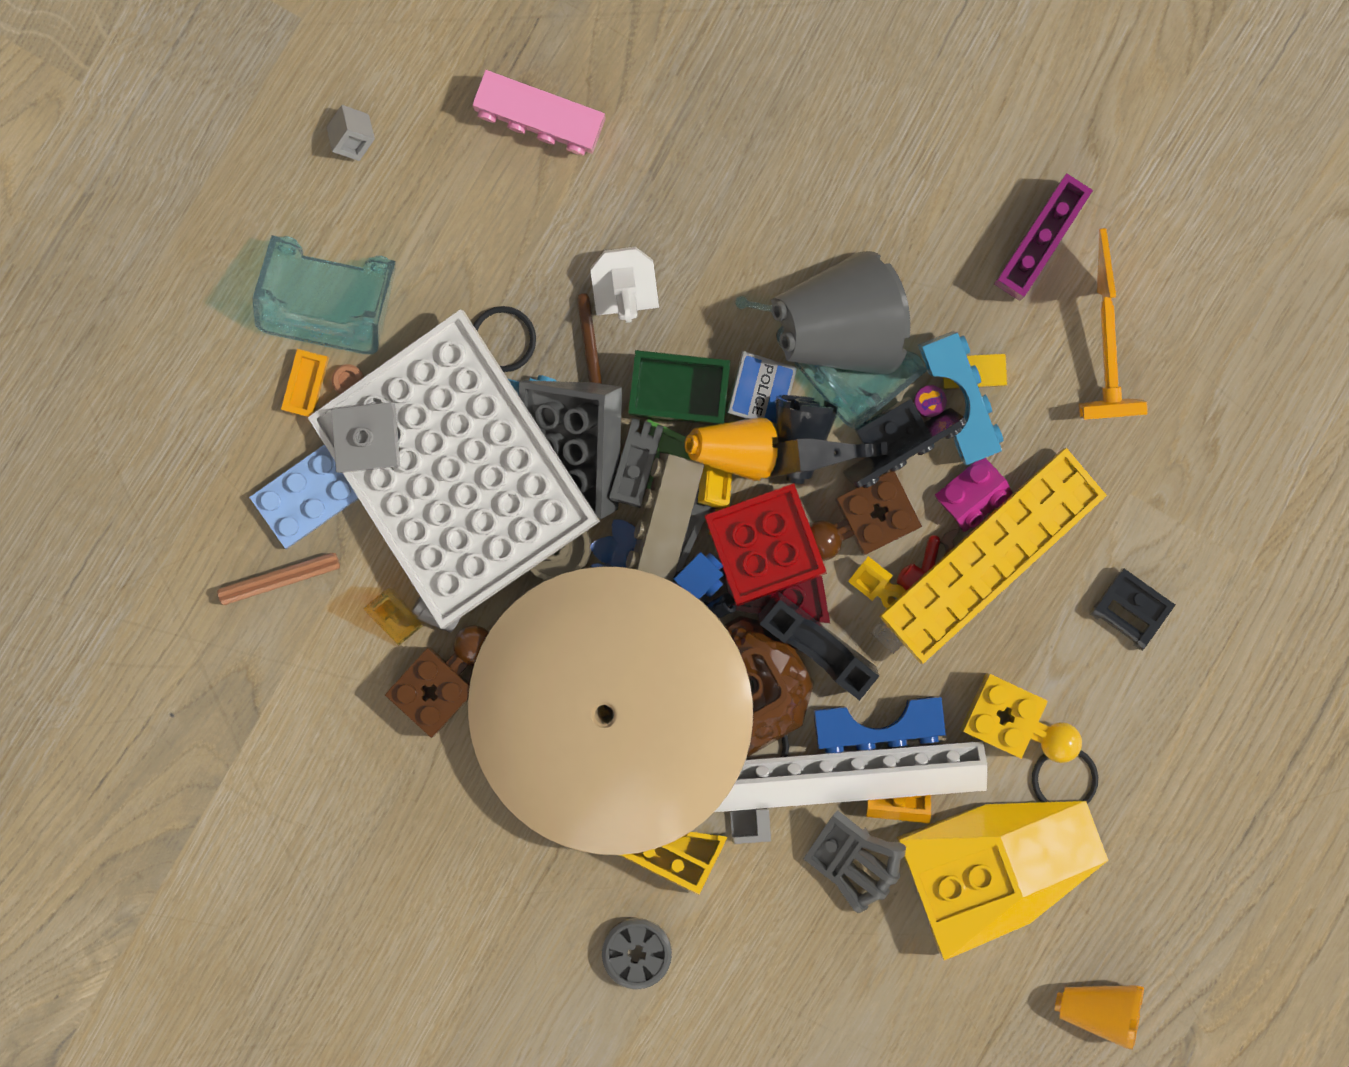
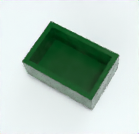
M635 350L629 416L708 425L723 424L731 360Z

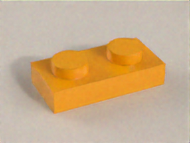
M931 795L867 800L866 817L930 823Z

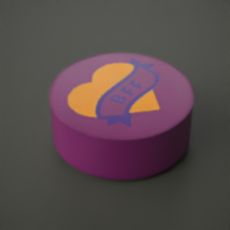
M934 385L921 388L914 399V405L919 414L929 418L941 414L947 404L946 395L943 390Z

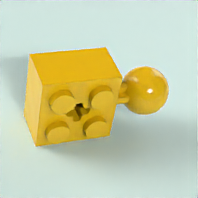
M989 673L985 674L960 728V731L1022 759L1030 739L1041 743L1044 754L1050 760L1057 763L1072 761L1078 756L1082 748L1081 735L1071 724L1059 722L1047 726L1039 722L1047 705V700ZM1007 707L1009 709L1008 714L1011 715L1010 720L1000 724V717L996 716L998 710L1004 711Z

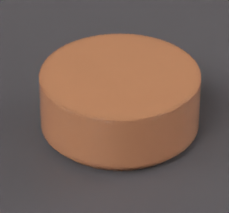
M341 365L332 375V385L339 394H342L363 379L364 375L354 365Z

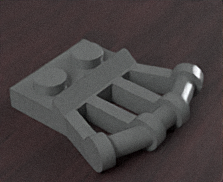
M837 810L803 859L835 883L852 909L857 913H861L868 909L869 904L879 899L884 900L890 892L889 887L897 883L900 878L901 858L905 856L906 846L900 842H887L870 836L867 828L861 829ZM866 849L888 856L887 865ZM854 859L863 864L866 868L872 871L880 879L874 880L862 869H860L858 866L852 863ZM848 877L851 878L858 885H860L867 892L863 894L858 893L853 884L848 879Z

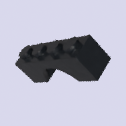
M779 591L775 593L758 614L761 626L782 642L796 647L813 659L838 685L859 701L880 677L877 667Z

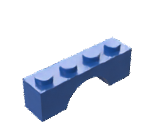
M940 696L908 699L901 716L892 724L882 728H869L859 724L853 719L845 706L813 710L818 749L825 748V754L844 752V746L856 745L857 751L876 749L875 743L888 742V747L906 746L907 739L919 738L920 744L939 742L938 736L946 735L942 697Z

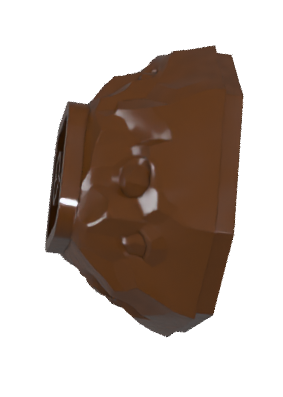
M740 615L724 624V627L728 630L738 647L746 666L749 680L753 683V689L751 690L753 727L747 757L803 726L814 681L794 646L782 642L761 626L758 620Z

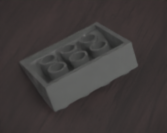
M520 381V399L597 518L602 519L617 511L619 502L611 501L610 494L620 463L622 387L594 382Z

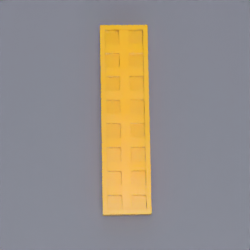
M1063 448L883 611L879 617L920 664H924L1107 495L1067 448Z

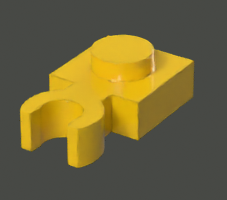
M869 556L848 581L870 600L873 601L876 596L881 598L885 608H888L896 601L892 596L898 599L906 591L900 585L891 584L889 580L893 575Z

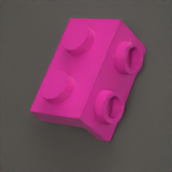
M984 458L974 462L937 492L935 497L956 520L962 531L966 532L970 528L978 526L988 513L998 508L1013 492L1007 480Z

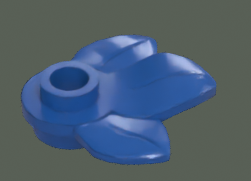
M614 519L612 523L613 536L603 537L591 543L593 554L605 564L626 568L627 557L630 551H634L637 541L634 537L635 526L627 521Z

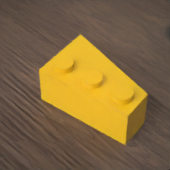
M690 832L674 842L656 849L619 856L696 895H700L728 837Z

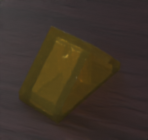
M387 588L363 608L398 646L423 626L393 588Z

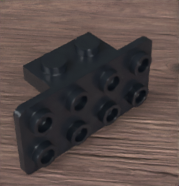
M907 397L854 429L862 444L887 442L888 455L866 457L844 470L843 473L856 488H868L877 483L880 479L879 476L889 470L894 472L907 464L906 460L915 454L923 455L931 451L935 447L934 443L944 437L949 439L956 436L962 431L961 427L967 422L964 416L952 408H948L941 414L924 422L911 398Z

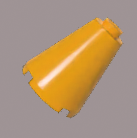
M760 417L695 428L685 439V451L693 461L749 480L761 481V478H768L775 466L778 448L772 447V437L777 438L773 423L767 418Z
M1138 985L1065 987L1064 993H1057L1054 1011L1060 1012L1059 1018L1126 1049L1133 1050L1140 1020L1144 987Z

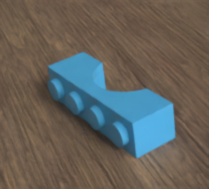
M951 331L918 344L928 374L950 378L960 387L964 395L965 412L963 416L967 423L961 427L962 431L952 437L961 461L968 465L1001 452L1002 449L999 443L1004 441L998 425H992L989 413L993 412L987 395L981 396L977 385L981 383V377L976 366H970L966 355L970 353V348L965 336L959 337L958 332Z

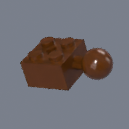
M895 471L880 476L879 481L868 488L859 487L836 498L835 501L844 520L835 524L827 521H816L810 524L823 561L835 557L840 551L842 541L852 536L864 556L922 527ZM874 504H877L879 508L884 507L886 510L882 522L879 518L873 519L870 513L874 511Z
M470 625L461 629L454 639V654L447 661L431 647L427 648L388 690L385 696L429 737H435L467 702L470 683L461 673L468 665L474 666L481 646L489 632L477 625ZM435 685L438 688L435 692L438 698L436 700L433 698L427 700L424 696L426 694L424 687Z

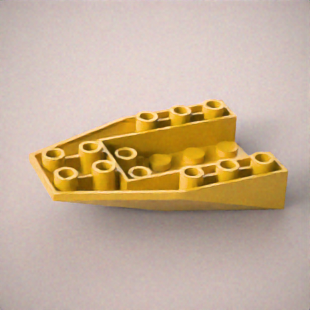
M1086 801L983 804L897 836L898 842L906 846L904 859L912 874L930 923L931 932L940 956L944 961L1032 923L1108 861Z

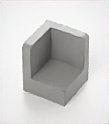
M344 105L340 106L327 125L332 152L357 161L361 160L375 140L369 115Z
M768 808L730 812L733 844L771 841Z

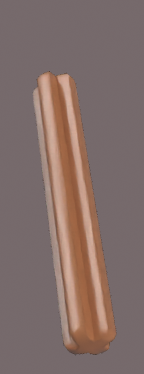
M330 553L217 590L219 601L222 605H227L340 568L339 559L336 553Z

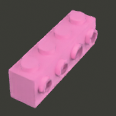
M485 70L472 105L474 110L478 112L477 116L491 123H495L496 119L508 123L507 128L521 134H525L526 130L538 134L537 139L552 145L555 144V141L567 145L566 149L582 156H584L585 152L593 154L606 119L605 113Z

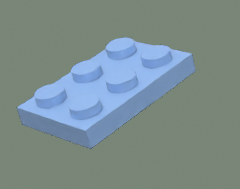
M325 445L249 497L285 549L290 548L359 499L344 474L336 472V462Z

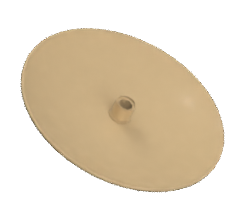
M592 567L564 573L544 581L521 596L501 615L482 644L474 664L468 696V720L475 754L486 779L503 804L519 820L545 838L565 847L602 855H623L656 849L674 842L702 824L721 805L737 781L747 757L753 727V700L746 666L738 647L718 617L702 601L672 581L652 573L624 567ZM602 705H608L613 710L614 717L611 721L603 719L600 715V707Z

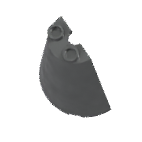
M858 252L772 298V315L776 321L781 322L784 333L780 336V345L785 352L787 361L883 375L896 371L907 353L903 346L904 339L910 337V311L904 287L890 263L884 264L880 260L881 255L876 252Z

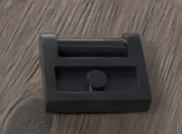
M1122 568L1101 599L1095 604L1090 615L1097 620L1101 618L1135 642L1134 646L1143 651L1176 604L1128 570ZM1115 601L1146 623L1147 627L1144 631L1141 632L1108 608L1111 602Z

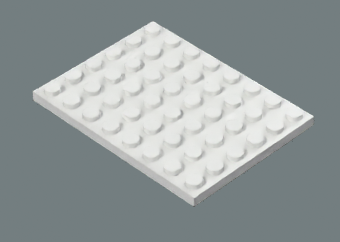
M461 309L308 417L335 460L331 409L389 402L395 403L400 466L346 472L343 474L440 628L445 629L600 522L466 313Z

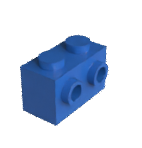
M700 552L674 578V581L698 599L704 594L710 598L723 585L719 580L723 576L719 571L723 565L711 553L705 557Z

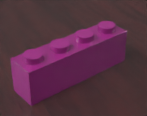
M1066 173L994 282V285L1021 301L1028 293L1093 190Z

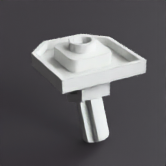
M637 247L605 250L591 266L596 315L618 313L620 320L630 323L632 319L637 317V310L659 308L653 259Z

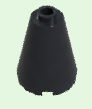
M776 396L775 408L778 443L808 438L827 441L838 414L839 406L824 400V404L821 406L819 402L814 401L815 398L806 396ZM815 470L784 476H786L787 482L804 484L805 479L812 478Z

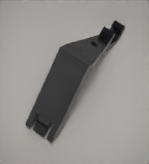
M808 438L772 444V447L778 448L775 466L768 478L812 471L853 458L888 455L887 442L855 445Z

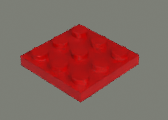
M794 483L705 515L737 606L827 574Z

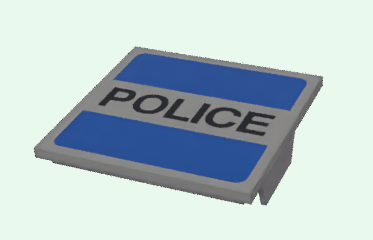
M742 351L727 413L747 419L767 418L773 423L774 427H777L776 396L782 397V395L791 394L797 367Z

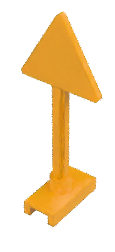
M1101 228L1099 229L1097 293L1102 295L1100 309L1105 387H1102L1103 401L1079 404V416L1087 420L1148 415L1146 401L1143 399H1122L1121 386H1118L1115 314L1111 299L1116 298L1107 229Z

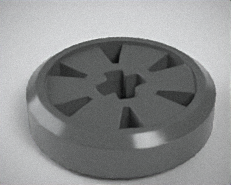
M631 918L618 923L609 931L603 943L602 961L606 972L617 984L629 989H645L655 985L665 976L671 964L672 948L667 934L659 925L647 919ZM636 945L642 946V952H646L645 958L640 957L638 962L632 961V955H628V950H634Z

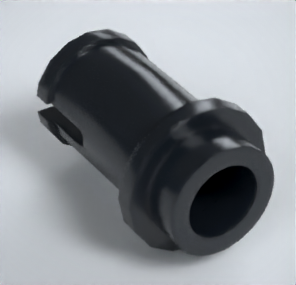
M728 593L709 603L703 602L718 619L736 610L734 605L728 608V606L735 604V600Z

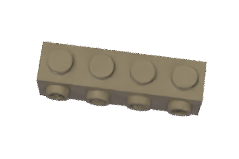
M660 453L659 458L654 460L651 469V476L654 477L651 489L646 490L643 498L645 511L642 520H639L635 527L634 537L637 541L634 551H630L627 557L626 568L652 573L673 582L704 464L666 453Z

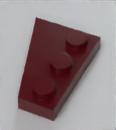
M822 576L779 591L815 620L831 624ZM726 577L728 594H730L733 597L730 585ZM775 593L739 606L735 602L731 606H736L735 611L759 614Z

